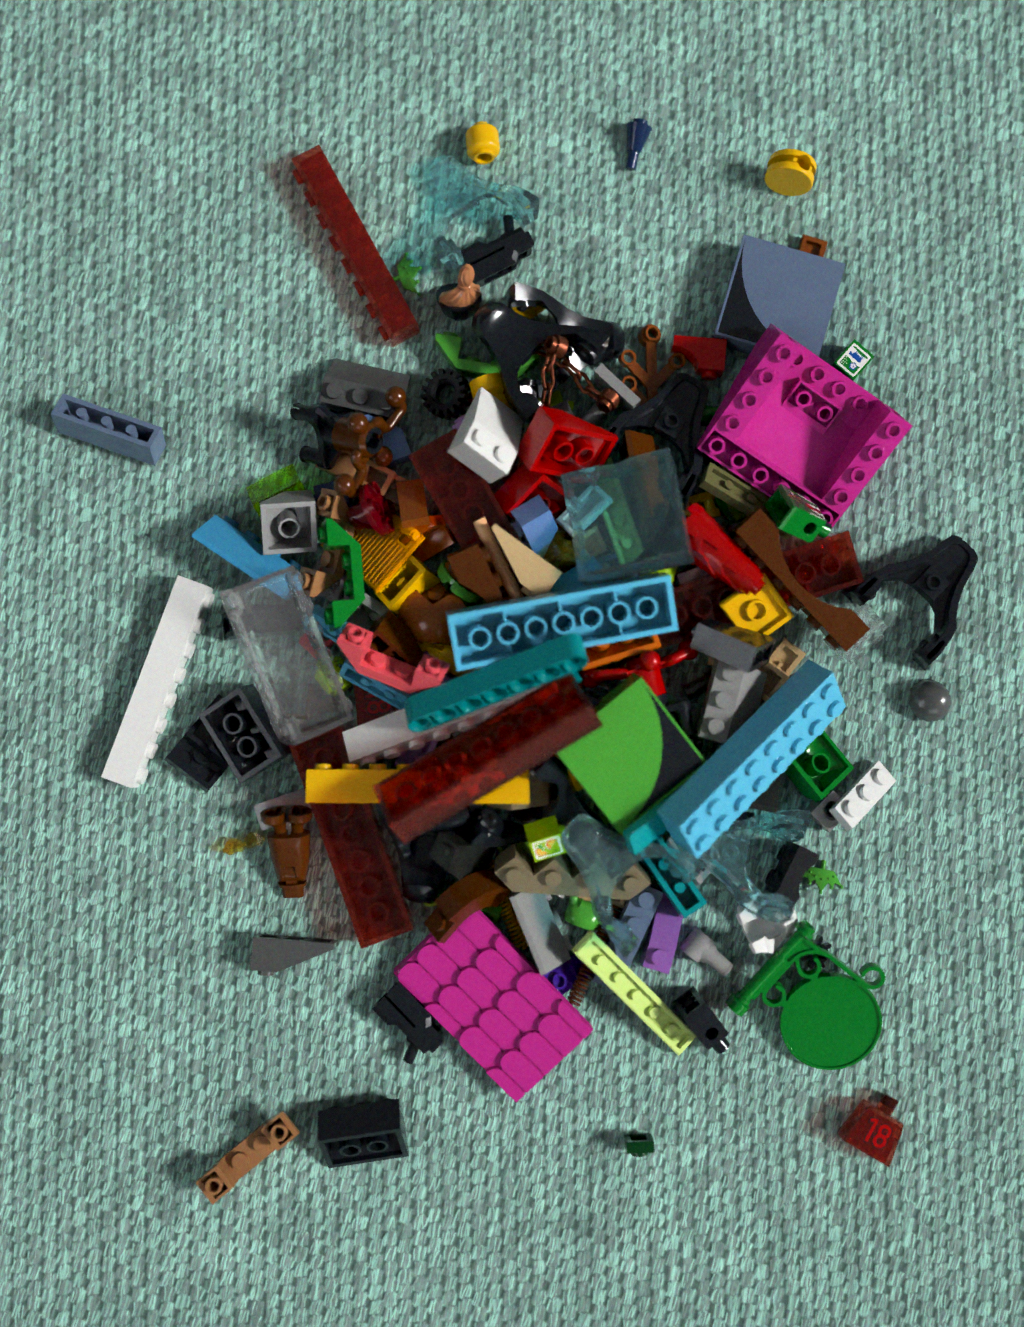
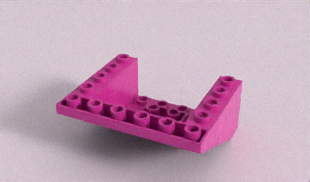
M771 323L755 344L696 447L768 497L773 495L780 484L788 487L817 505L827 520L826 522L830 523L833 527L911 429L912 425L894 409Z

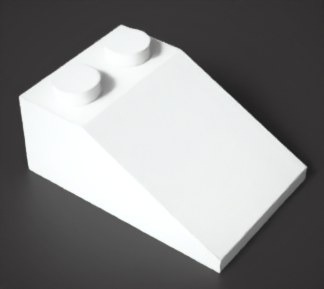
M480 387L447 452L487 482L492 483L507 475L518 453L523 420L517 413L486 389Z

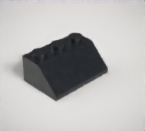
M254 684L238 687L199 714L200 719L240 784L295 752Z
M387 1098L380 1102H361L353 1106H334L318 1111V1143L328 1168L409 1156L404 1115L400 1100Z

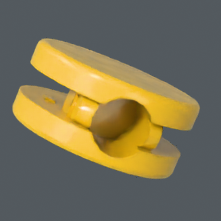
M778 150L768 160L765 183L771 190L782 195H803L810 191L813 186L817 169L816 161L811 155L801 150Z

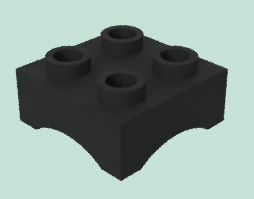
M788 842L787 846L783 845L777 855L779 862L775 870L771 869L765 879V883L768 884L766 890L796 905L800 897L799 888L801 880L806 871L816 864L820 855L792 842Z

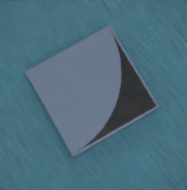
M744 234L738 246L729 277L728 289L718 314L712 338L727 339L726 348L742 353H751L755 344L772 323L819 356L845 263Z

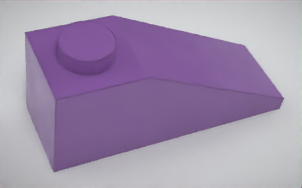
M663 894L651 920L640 963L643 967L669 974L683 918L678 915L665 894Z

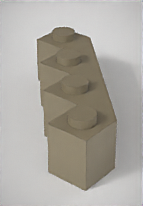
M517 843L512 844L495 857L494 873L512 892L630 900L651 884L648 869L631 852H627L610 866L593 848L589 849L572 863L563 854L534 862Z

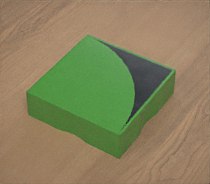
M634 673L604 696L594 709L577 718L547 743L620 834L685 783L706 762L642 677Z

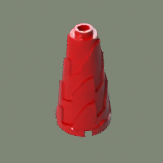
M699 503L689 506L686 510L691 515L689 517L687 515L683 516L691 560L687 562L691 565L695 564L713 578H719L740 594L748 596L752 593L754 596L757 595L765 585L763 581L764 575L760 572L761 569L741 551L742 548L723 531L724 528L705 511L704 507Z

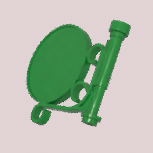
M804 919L801 922L797 921L794 924L797 928L796 932L768 959L741 991L732 993L725 1002L734 1013L743 1016L749 1009L751 1000H755L761 994L763 1002L767 1006H781L779 1013L780 1032L786 1047L795 1058L808 1066L822 1070H838L852 1066L864 1059L872 1051L879 1039L882 1029V1015L880 1007L869 989H878L884 984V971L876 963H867L860 968V975H858L832 953L819 947L812 941L813 933L816 930ZM813 954L812 957L816 962L815 967L810 971L802 970L799 958ZM815 954L827 957L849 975L836 972L820 973L821 962ZM795 962L797 972L805 979L797 983L786 995L784 986L777 981ZM869 971L879 972V976L875 981L869 982L862 978ZM773 985L781 991L780 996L774 1000L766 997L767 992Z

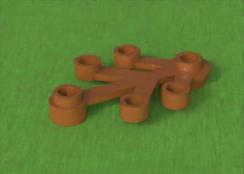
M653 324L644 326L638 333V341L645 347L646 371L636 362V354L632 350L627 349L618 357L619 364L627 368L646 388L647 398L636 388L637 381L633 376L628 375L621 380L623 383L625 381L631 383V388L629 389L641 399L640 405L658 394V387L675 370H679L686 363L685 356L682 353L676 352L669 357L668 363L657 373L656 344L661 339V332ZM648 331L653 332L655 338H651L648 335ZM624 355H628L631 359V362H626L624 360ZM673 359H679L680 365H676Z

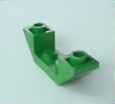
M326 518L321 523V527H318V542L323 543V551L345 550V553H342L341 563L342 568L346 569L347 580H344L343 588L344 595L348 596L349 600L331 601L327 604L328 608L324 609L325 624L329 625L330 631H336L365 600L361 544L332 518Z

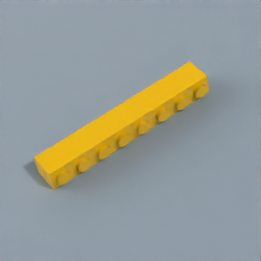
M315 764V769H306V803L530 804V771L524 770V765L508 764L507 770H496L495 764H479V770H468V764H452V770H441V764H424V770H413V764H397V770H386V764H369V770H359V764H342V769H331L332 764Z

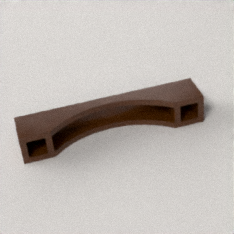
M760 508L754 509L730 531L734 536L732 540L742 548L741 550H747L753 556L751 561L761 571L765 569L771 576L769 580L777 590L781 591L783 589L789 596L787 601L797 611L801 609L808 616L805 619L806 622L815 631L819 629L826 636L823 640L832 650L838 649L847 652L870 630L852 609L839 608L824 603L812 596L797 582L783 558L779 541V529Z
M477 541L448 554L447 559L459 584L472 589L484 598L487 603L510 600L508 595L503 597L499 587L503 586L497 570L492 572L487 563L492 561L485 545L480 547Z

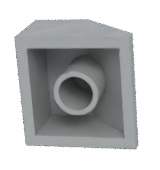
M311 490L284 491L260 502L263 555L317 551L316 504Z

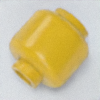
M484 121L477 122L468 128L465 134L467 155L478 164L491 163L500 153L498 130L495 126Z

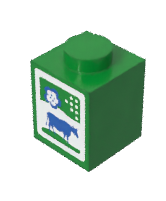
M854 339L831 366L851 380H854L875 356Z

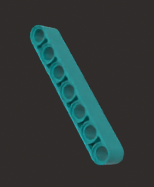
M577 633L562 635L439 686L410 696L404 701L408 729L413 732L426 731L584 668L588 663L581 635Z

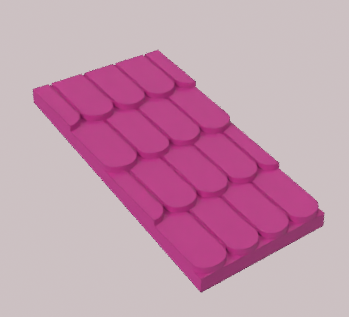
M481 910L470 915L445 943H438L430 932L394 968V975L398 978L399 982L424 1005V1008L515 1102H518L544 1075L549 1073L593 1031L592 1025L544 975L541 976L539 970Z

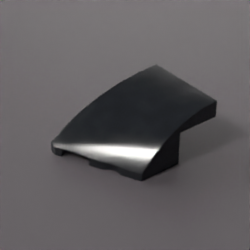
M218 694L206 709L221 700L222 696ZM200 717L164 759L206 793L229 766Z

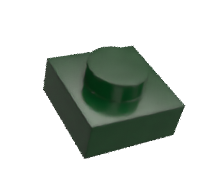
M651 1133L624 1135L627 1154H631L634 1157H644L648 1153L654 1152V1140Z

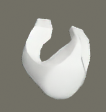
M748 898L737 906L738 914H736L743 933L750 942L749 947L753 954L773 953L794 930V924L798 921L796 910L790 902L782 898Z

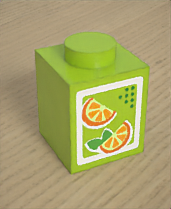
M555 815L524 824L534 862L567 853L564 841H568L564 824L558 826Z

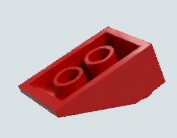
M540 405L519 444L517 455L529 471L594 482L619 437L567 412Z
M524 463L493 495L504 512L511 518H513L511 510L539 495L550 509L555 522L577 499L553 475L529 471ZM557 522L558 530L550 544L553 548L568 534Z

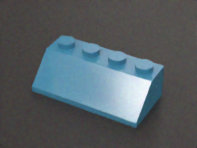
M215 514L192 534L191 537L288 602H291L296 595V580L300 574L301 565L292 559L289 563L280 558L282 554L263 555L262 545L258 543L261 538L249 530L245 534L238 530L239 524L227 515L222 519Z

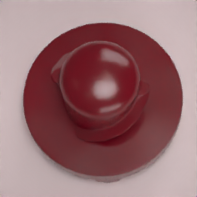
M375 481L361 486L359 489L360 503L347 510V518L350 525L356 531L373 528L381 536L394 532L395 527L392 515L395 514V508L393 503L389 499L385 500L381 495L379 485Z

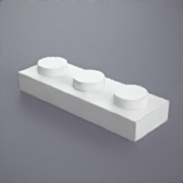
M878 760L858 778L830 808L829 812L847 832L860 822L896 780Z

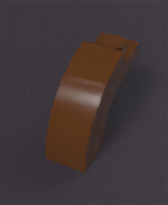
M494 868L474 872L451 885L434 901L437 908L424 921V924L438 943H445L470 915L486 907H498L511 890L494 873Z

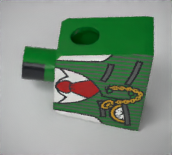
M782 484L778 486L765 504L778 529L806 542H812L816 536L825 538L832 529V525L826 522L827 520L817 505Z

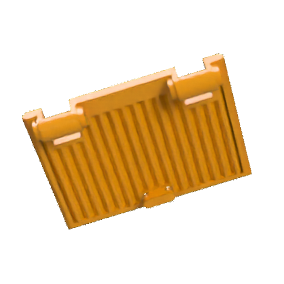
M396 514L392 515L395 531L386 536L379 535L373 528H366L362 531L355 530L353 538L361 544L364 582L376 593L380 592L425 539L414 527L403 529L401 518ZM408 536L411 540L405 546L401 543V540Z

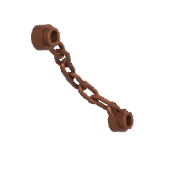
M557 334L548 336L544 343V350L547 352L541 368L543 387L541 403L545 407H551L552 389L555 385L553 367L555 359H561L568 349L567 338ZM550 371L551 383H546L545 372ZM548 390L547 401H545L546 392ZM516 455L508 474L502 477L504 482L522 465V460L518 455Z
M541 345L540 349L545 351L544 346ZM539 350L536 352V354L546 358L547 353ZM564 355L562 357L565 359L562 361V364L555 360L554 364L556 366L564 368L573 377L581 393L587 394L597 401L596 405L602 412L609 413L614 411L619 405L621 399L614 390L610 388H604L601 392L596 390L588 376L570 363L568 356ZM582 376L589 385L585 386L584 389L578 381L581 380Z

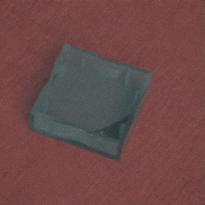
M669 447L632 456L615 464L597 465L561 474L566 508L573 526V547L578 576L585 586L694 563L675 461Z

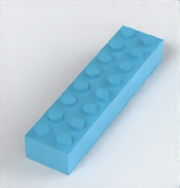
M665 572L445 611L457 671L490 665L568 633L581 635L584 648L678 631L671 575Z
M808 659L657 810L677 845L698 859L750 807L751 803L761 793L765 792L781 773L786 771L787 767L798 755L802 754L806 747L817 736L821 735L825 728L842 713L846 705L832 671Z

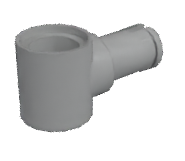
M695 926L679 948L697 963L699 961L702 963L706 962L721 975L726 976L731 971L733 963L716 950V946L713 944L715 941Z

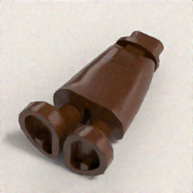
M293 805L289 808L290 835H288V830L286 829V807L275 806L265 809L260 814L261 821L265 825L273 826L274 831L268 832L267 838L273 866L279 881L278 886L282 888L284 898L303 897L304 886L307 884L306 877L310 858V830L304 829V824L312 819V808L303 805Z

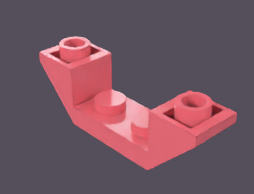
M349 622L337 639L338 646L359 674L408 694L439 686L451 665L438 658L424 654L418 667L370 649L374 633Z

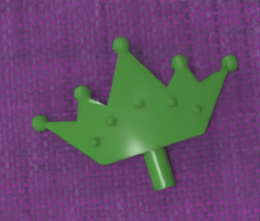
M406 252L397 265L399 275L391 279L392 282L401 280L404 289L420 296L421 293L415 289L419 280H414V277L422 267L410 266L413 260H407L408 252Z
M821 860L820 868L810 867L803 876L807 877L809 885H811L813 880L815 881L819 894L823 893L822 890L827 883L830 885V889H833L834 884L843 889V885L840 884L835 872L825 869V860Z

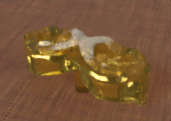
M250 832L245 837L244 842L234 838L228 840L222 851L228 855H234L236 852H243L246 847L252 849L255 846H262L265 838L259 833Z

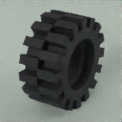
M443 368L438 369L439 374L433 371L430 373L433 378L429 379L427 377L425 382L428 385H422L421 388L425 392V394H421V399L425 401L423 402L424 407L441 419L451 420V417L457 419L459 418L458 413L464 415L466 413L463 409L464 406L470 407L471 405L467 400L473 398L469 392V381L449 368L446 370ZM446 385H452L455 389L454 397L449 403L442 404L439 400L441 390Z

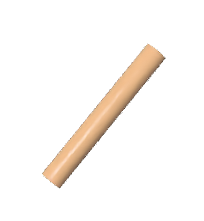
M482 517L474 521L473 525L490 554L491 562L495 570H497L509 598L524 597L486 518Z

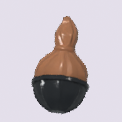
M464 264L457 276L458 283L441 286L436 292V300L442 312L455 321H465L474 316L479 309V304L482 302L480 285L473 283L475 272L470 264Z

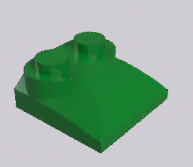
M823 731L787 767L785 773L806 798L818 802L823 800L854 767L826 732Z

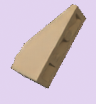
M493 523L490 528L518 582L523 585L521 591L528 596L548 593L562 572Z

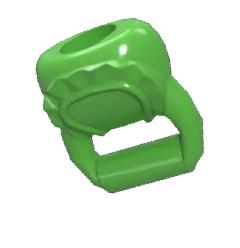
M569 896V905L565 910L564 918L574 926L594 931L598 928L601 916L609 905V899L601 898L603 899L602 903L596 905V903L593 904L578 898V896Z

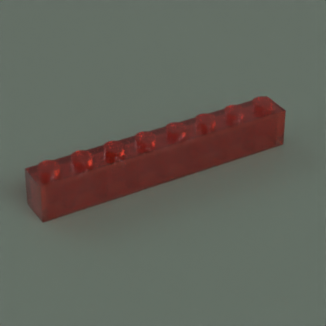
M320 145L292 158L295 169L291 172L297 184L305 186L307 191L303 194L309 206L317 208L319 214L316 215V218L323 230L328 228L331 234L328 240L335 252L340 250L343 259L340 261L347 275L352 273L356 279L353 285L359 297L364 295L367 299L368 304L365 307L371 319L377 318L381 326L377 329L383 341L389 340L392 347H395L419 334L420 329L416 319Z

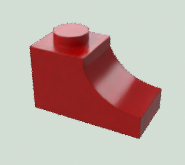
M674 335L670 353H682L693 365L695 375L701 376V379L716 380L725 371L727 339Z

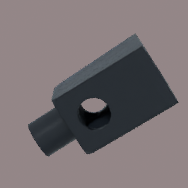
M694 986L672 1002L707 1050L713 1048L717 1054H721L729 1048L730 1043L725 1038L729 1034Z

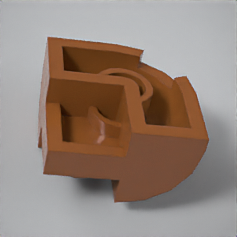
M438 583L422 594L417 590L412 592L402 603L398 612V618L410 629L415 640L421 645L426 642L431 644L442 643L443 646L451 642L445 611L466 608L460 597L453 592L449 593Z

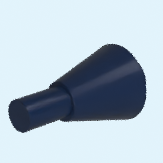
M634 118L633 122L627 123L629 153L625 168L628 170H636L638 156L652 130L647 120Z

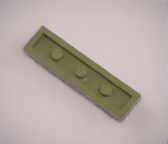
M712 462L704 467L699 487L745 515H748L754 509L760 508L775 524L765 507V504L770 499L769 497ZM779 529V535L786 540L792 536Z

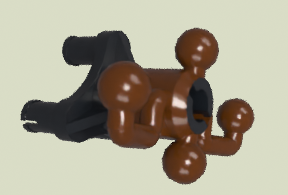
M392 386L385 393L387 404L396 407L386 421L382 417L376 416L368 422L367 417L360 412L355 413L346 410L337 412L327 409L323 405L313 404L309 406L294 403L293 406L296 408L291 407V418L306 421L312 425L318 441V449L310 446H303L300 449L299 458L301 462L315 464L321 469L331 470L342 452L351 454V463L356 469L354 478L348 474H340L334 479L333 485L335 491L340 495H346L349 498L358 496L359 489L363 485L367 474L366 463L369 458L372 457L373 462L380 467L388 466L392 462L393 453L391 449L387 446H382L383 434L391 432L406 413V394L401 387Z

